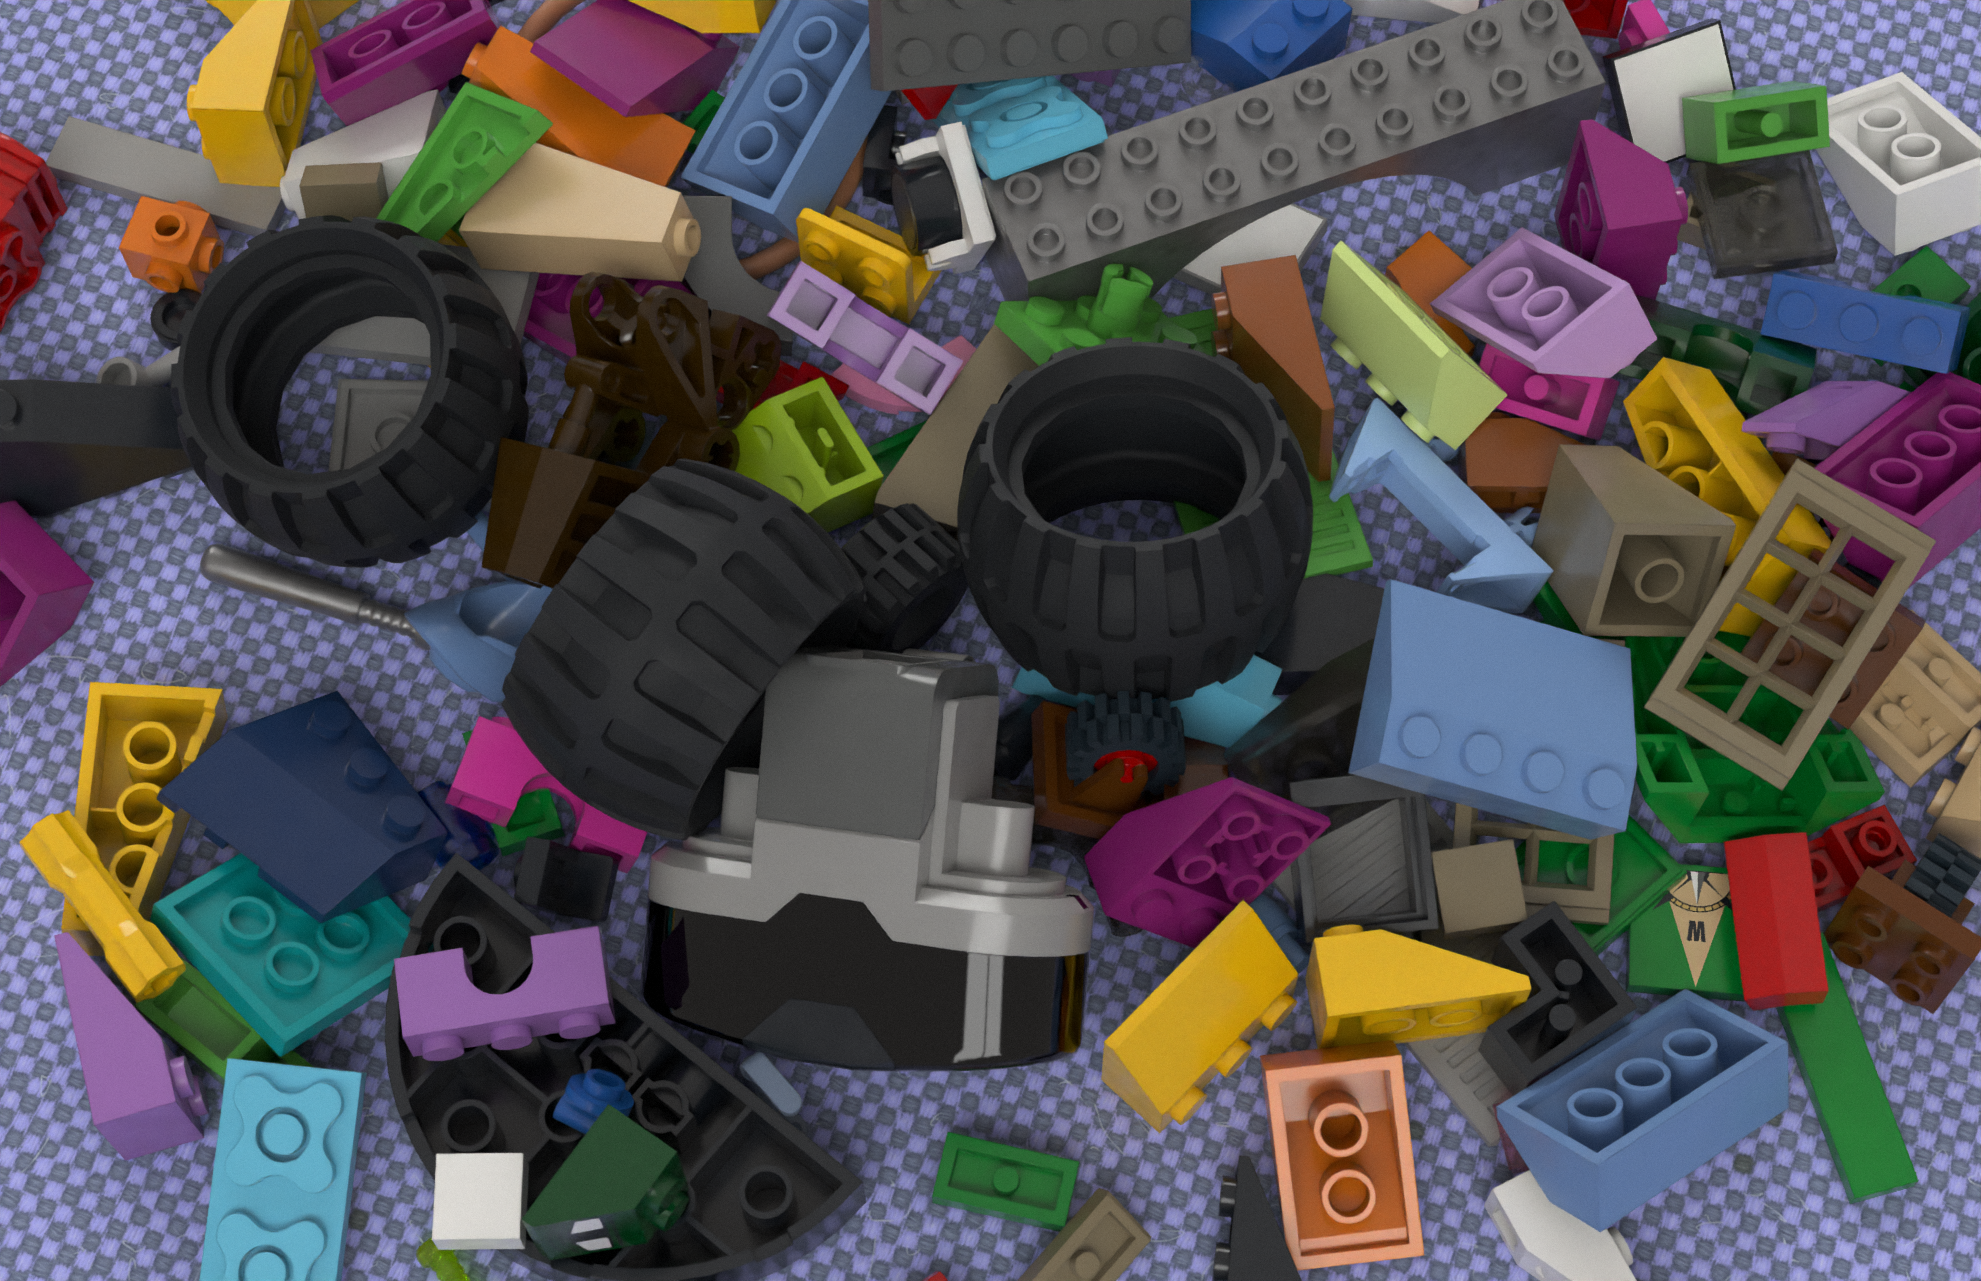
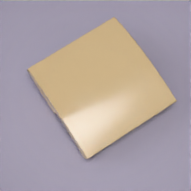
M1925 622L1921 632L1851 725L1850 729L1865 746L1911 788L1965 740L1973 726L1977 728L1981 724V673Z

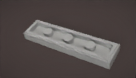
M71 116L68 117L46 161L47 166L58 179L137 202L141 196L175 204L177 201H188L210 213L215 225L252 236H257L267 230H276L286 208L280 187L219 183L211 160L205 159L201 154Z

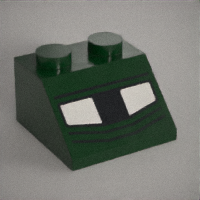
M608 1104L522 1217V1221L538 1252L549 1260L645 1244L649 1242L658 1228L663 1232H667L677 1222L688 1204L689 1197L684 1193L689 1186L677 1151Z

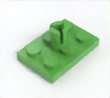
M1108 264L1104 268L1097 297L1084 295L1080 296L1078 300L1054 301L1042 296H1033L1028 301H1001L994 324L1039 366L1048 362L1051 354L1073 346L1079 350L1105 344L1106 339L1132 337V342L1163 343L1164 339L1189 343L1193 350L1210 355L1197 343V338L1193 333L1177 326L1162 312L1161 305L1149 298L1153 287V280L1143 271L1131 266L1126 280L1123 279V264Z

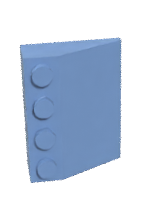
M1392 579L1386 581L1348 773L1589 840L1626 831L1637 770L1630 648Z

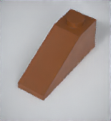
M1491 412L1461 444L1458 454L1459 478L1495 513H1515L1520 508L1527 506L1534 508L1531 513H1541L1559 444H1586L1528 418H1510L1503 413Z

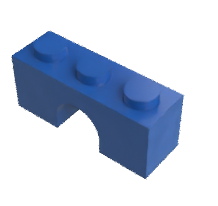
M1790 270L1773 274L1761 335L1945 374L1957 369L1970 315V307L1912 295L1897 296L1848 286V282Z

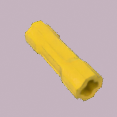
M67 810L59 814L52 813L32 826L29 833L20 841L21 849L48 885L63 894L102 946L107 964L136 1003L150 998L154 999L173 986L176 979L186 971L184 962L156 925L143 919L104 867L98 848L71 812Z

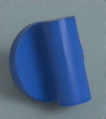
M590 1069L586 1074H576L570 1077L565 1093L554 1110L553 1118L586 1134L608 1104L628 1117L633 1107L634 1099L625 1089V1082L620 1077L605 1070Z

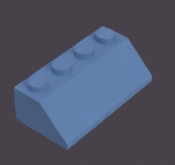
M780 0L687 164L681 178L687 184L707 196H732V211L760 228L799 243L796 218L803 208H809L824 214L892 92L871 89L868 0Z
M1684 989L1496 1106L1497 1118L1549 1202L1597 1231L1602 1232L1789 1108L1788 1042L1707 999Z

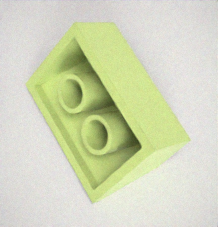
M1340 241L1332 249L1320 317L1322 322L1337 336L1330 344L1331 347L1355 369L1358 370L1364 364L1372 372L1365 382L1391 406L1399 400L1408 409L1400 418L1421 439L1429 443L1434 436H1437L1456 450L1508 394L1400 286L1343 241Z

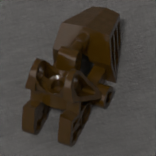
M593 271L585 274L573 290L569 310L577 355L568 361L565 367L564 378L567 386L575 390L573 397L563 414V418H559L548 448L501 437L481 567L531 587L541 589L543 586L553 589L577 559L581 549L593 534L596 535L614 514L615 509L631 493H635L643 486L650 476L663 466H673L678 459H689L735 471L740 457V445L737 436L731 430L736 429L743 422L780 367L782 343L779 335L774 330L741 315L713 309L709 321L708 301L679 289L658 285L652 287L642 297L634 291V285L627 283L623 279ZM598 286L604 300V306L600 314L593 318L589 311V301L593 290ZM722 386L724 401L722 408L717 414L716 394ZM642 412L655 417H659L660 414L667 416L668 420L659 429L635 470L615 465L617 461L626 462L633 459L639 453L646 434L645 420Z

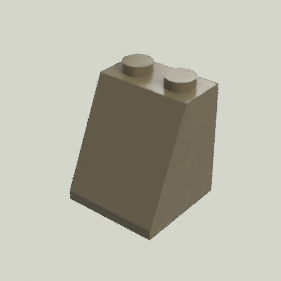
M1559 444L1531 549L1554 570L1547 581L1583 635L1686 637L1719 584L1736 525L1731 518L1619 446Z

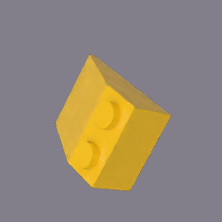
M257 0L203 59L197 84L190 85L188 89V117L191 121L197 123L202 136L203 156L205 159L211 160L219 183L280 187V179L282 176H285L292 151L301 146L317 79L310 50L323 44L309 0Z
M1353 924L1330 928L1323 933V937L1314 938L1305 977L1317 1049L1393 1040L1395 1044L1483 1033L1486 1032L1488 1026L1526 1002L1531 992L1530 980L1527 975L1382 929L1363 931L1362 926Z

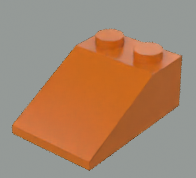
M1386 1040L1261 1055L1260 1062L1283 1236L1297 1271L1425 1256L1402 1055L1394 1041Z

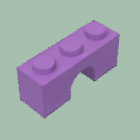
M798 262L766 316L920 411L931 415L963 363V360L913 329L881 313L855 296L856 294L804 262Z
M599 926L531 936L533 954L531 972L520 987L505 994L485 993L474 986L472 968L463 948L394 959L402 1036L413 1057L423 1055L425 1060L445 1061L463 1055L464 1048L491 1044V1047L494 1049L511 1050L531 1044L533 1041L532 1037L559 1033L561 1037L567 1039L584 1038L597 1034L601 1030L600 1026L615 1024L606 947Z

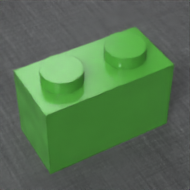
M1788 81L1682 98L1686 158L1722 164L1830 147L1826 85Z

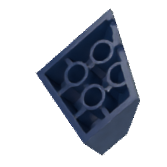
M338 690L229 730L161 789L156 799L174 813L182 808L205 825L206 829L203 835L221 849L230 844L259 866L258 877L320 924L426 880L448 833Z

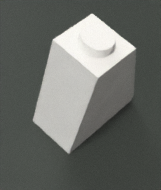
M438 89L422 93L294 149L285 176H282L280 179L281 195L286 208L290 212L295 211L298 219L306 218L299 185L305 166L382 162L388 197L390 198L446 113Z

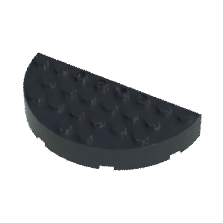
M456 852L434 879L417 906L409 923L410 932L404 942L400 958L427 954L432 944L434 945V950L430 953L463 948L472 968L474 986L485 993L505 994L520 987L531 972L533 954L530 937L555 932ZM394 964L386 1002L385 1047L388 1075L396 1107L410 1141L434 1183L436 1154L524 1153L529 1163L528 1211L585 1136V1134L554 1119L553 1113L559 1100L565 1093L570 1077L576 1074H586L590 1069L605 1070L620 1077L625 1082V1089L634 1099V1104L628 1118L678 1153L689 1186L684 1193L689 1197V1201L680 1218L667 1232H663L658 1228L649 1242L645 1244L549 1260L538 1252L526 1229L525 1249H497L510 1260L551 1281H757L784 1269L815 1250L840 1230L866 1203L864 1185L858 1177L611 977L610 984L616 1023L600 1026L601 1030L595 1035L567 1039L561 1037L559 1033L532 1037V1043L522 1048L498 1050L492 1048L491 1044L464 1048V1054L454 1059L429 1061L425 1060L423 1055L413 1057L403 1039Z

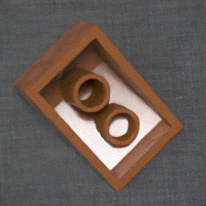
M1296 255L1221 266V292L1211 294L1212 314L1216 328L1215 331H1211L1213 357L1220 354L1236 362L1255 384L1262 382L1283 410L1290 428L1296 436L1304 456L1307 471L1318 482L1331 480L1335 406Z

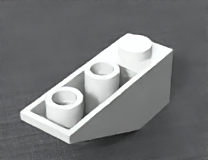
M1530 1170L1491 1190L1484 1207L1516 1264L1538 1280L1637 1281L1629 1268V1265L1633 1264L1632 1254L1621 1233L1615 1227L1606 1228L1599 1232L1549 1202Z

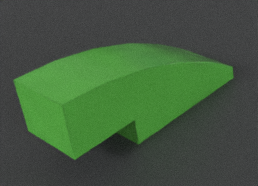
M182 957L180 958L186 966V971L176 979L173 986L154 999H146L134 1005L146 1019L223 1086L228 1058L314 1067L294 1050L280 1057L215 987Z

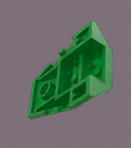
M1718 631L1714 638L1740 653L1750 639V636ZM1621 636V640L1625 641V647L1630 648L1637 754L1635 779L1647 805L1679 843H1724L1726 841L1761 835L1806 832L1807 836L1880 800L1885 791L1861 741L1850 728H1843L1839 731L1829 718L1783 790L1776 788L1644 708L1651 693L1686 637ZM1705 652L1684 688L1727 713L1749 677L1710 653ZM1760 684L1740 716L1739 721L1782 746L1802 714L1803 709Z

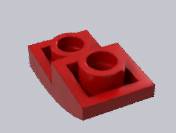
M1885 805L1832 825L1821 837L1808 842L1818 913L1845 901L1868 866L1885 877L1891 878L1896 874L1904 860L1913 865L1917 862L1916 857Z

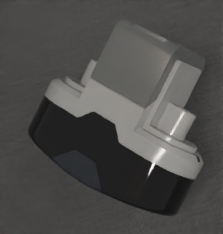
M832 645L798 648L766 687L759 768L730 767L725 769L721 826L707 827L700 834L690 835L687 841L671 840L651 855L640 992L644 1002L663 1017L687 1028L787 1060L848 1070L896 1072L994 1070L1050 1063L1075 1054L1082 1045L1094 906L1080 890L1066 885V877L1064 875L1046 869L1030 867L1035 806L1014 801L991 799L1000 707L998 697L999 680L995 666L977 663L970 655L912 648L904 650L902 654Z

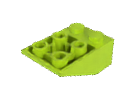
M823 377L766 400L751 410L736 429L731 430L737 436L740 445V457L735 472L756 480L785 496L812 517L827 533L873 513L874 502L884 476Z

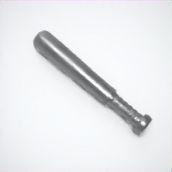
M216 543L210 545L202 555L200 561L201 574L209 581L324 614L358 626L362 623H369L371 626H378L393 633L397 632L402 636H409V638L415 639V645L423 650L429 651L431 648L406 619L404 613L408 611L371 600L370 595L321 579L223 544Z

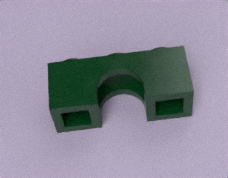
M1640 295L1636 296L1657 340L1642 351L1629 366L1617 373L1643 380L1663 357L1710 369L1725 392L1734 400L1737 409L1754 415H1758L1807 391L1815 367L1817 349L1789 340L1761 335V332Z

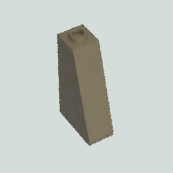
M995 324L878 490L874 502L872 520L899 505L914 503L958 541L957 507L967 453L977 428L990 405L998 404L1001 394L1014 377L1025 369L1031 372L1039 367Z

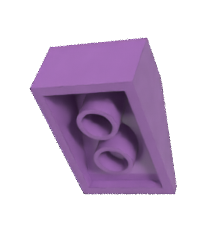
M68 932L54 935L94 1126L125 1161L203 1139L204 1134L200 1116L209 1114V1103L201 1077L199 1075L192 1076L186 1057L176 1058L159 1034Z

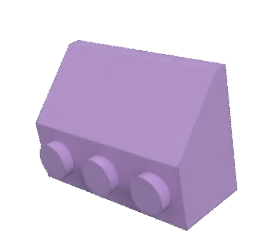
M1523 227L1430 303L1434 313L1537 373L1611 378L1621 369L1629 366L1642 351L1657 340L1628 282Z

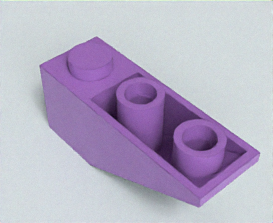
M1825 381L1744 421L1742 432L1767 439V450L1787 454H1804L1803 459L1813 464H1820L1911 392L1880 381Z

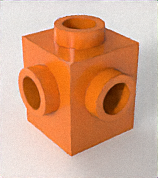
M141 196L119 245V249L132 277L145 280L154 288L168 293H176L179 289H190L201 294L205 285L204 281L222 263L224 242L220 239L210 213H207L202 207L188 201H177L175 204Z

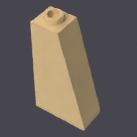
M534 143L466 212L459 228L460 234L481 269L585 275L593 271L617 278L680 282L684 278L691 257L697 254L701 243L699 223L693 218L681 192L538 143Z

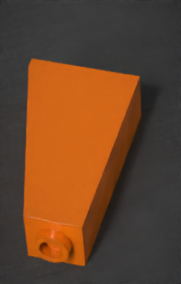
M501 25L488 46L477 42L464 65L462 75L470 78V84L534 108L548 118L553 125L535 143L667 188L695 134L694 129L664 113L624 117L532 54L530 50L534 43Z

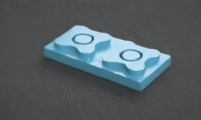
M1054 76L958 84L937 118L931 119L939 128L943 125L962 121V125L966 127L976 165L994 181L1103 143L1105 139H1108L1103 118Z
M227 1059L199 1281H341L367 1073L244 1059Z

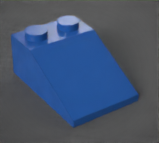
M1191 0V59L1228 90L1235 93L1334 59L1345 49L1353 8L1343 0Z

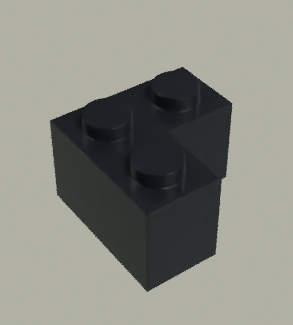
M1555 901L1500 937L1491 962L1495 966L1529 976L1531 992L1526 1002L1487 1027L1478 1051L1512 1096L1628 1025L1638 1007Z

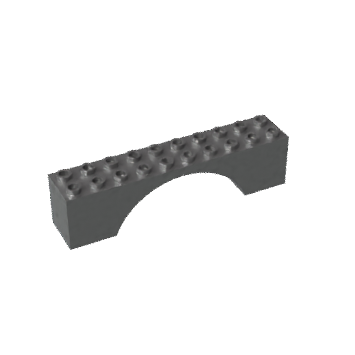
M1505 0L1109 135L1108 139H1105L1103 143L994 181L989 177L983 178V191L996 233V238L985 253V256L1005 301H1028L1033 296H1042L1054 301L1078 300L1080 296L1084 295L1097 297L1104 268L1108 264L1114 263L1123 264L1124 272L1122 278L1125 280L1130 266L1147 274L1153 280V287L1149 298L1152 299L1181 269L1224 238L1274 211L1321 192L1352 183L1388 176L1430 175L1456 181L1467 187L1474 196H1478L1567 165L1579 122L1589 119L1595 121L1606 82L1563 0Z

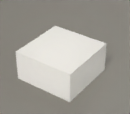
M524 1153L436 1154L432 1241L438 1250L525 1249L526 1227L522 1217L527 1212L529 1163Z

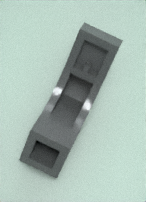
M683 196L693 218L699 223L701 243L697 254L691 257L684 278L680 283L694 296L708 301L709 321L713 309L748 318L774 330L779 335L782 343L780 356L792 357L793 332L766 316L780 291L770 289L753 279L744 270L735 254L732 242V196Z

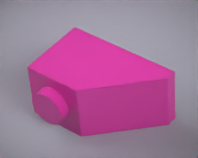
M1486 343L1479 366L1508 394L1496 407L1497 409L1595 440H1601L1620 383L1619 381L1612 378L1537 373Z

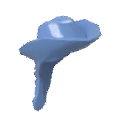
M505 581L470 588L452 596L426 602L404 613L414 629L431 646L429 658L446 679L467 692H479L492 702H502L505 699V695L502 692L503 683L512 668L516 658L515 653L524 635L529 632L542 610L541 606L552 589L546 586L539 589L520 582Z

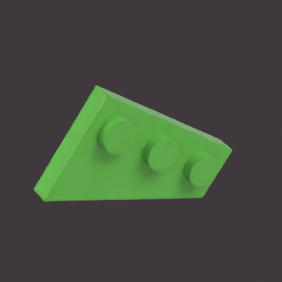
M465 82L376 219L400 224L424 238L438 242L553 123L534 108Z

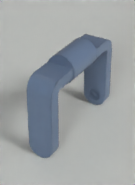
M756 1051L753 1055L744 1058L739 1066L745 1087L807 1136V1123L798 1114L802 1109V1099L799 1093L762 1052Z

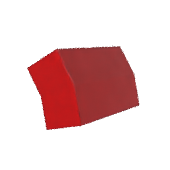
M1807 833L1770 834L1724 842L1745 1002L1753 1011L1788 1005L1823 1003L1829 990Z

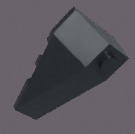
M37 379L0 380V503L16 501L32 518H51L69 512L71 507L101 497L108 499L126 493L125 489L160 477L168 479L194 470L179 437L178 415L173 407L171 388Z

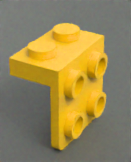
M839 206L835 207L830 217L812 209L803 208L796 218L802 262L856 294L855 296L886 316H892L910 324L942 271L927 270L924 256L928 254L912 256L901 235Z

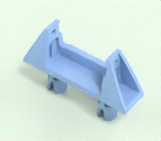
M1378 397L1373 399L1346 443L1329 498L1336 502L1348 492L1354 495L1376 484L1384 485L1464 565L1462 569L1455 573L1452 572L1446 577L1437 593L1506 613L1525 612L1554 572L1531 549L1538 522L1526 526L1523 525L1534 508L1522 507L1510 517L1502 520L1444 463L1459 454L1461 445L1454 450L1441 439L1436 440L1437 436H1434L1429 443L1425 442L1417 434L1415 435Z

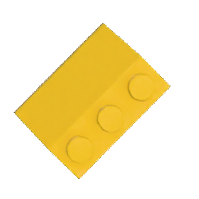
M1242 900L1104 1041L1101 1080L1159 1133L1173 1119L1180 1125L1188 1121L1207 1098V1094L1202 1089L1219 1072L1225 1078L1232 1075L1243 1064L1253 1049L1247 1042L1263 1026L1270 1031L1275 1030L1288 1017L1297 1004V1001L1292 996L1295 992L1299 974L1253 908Z

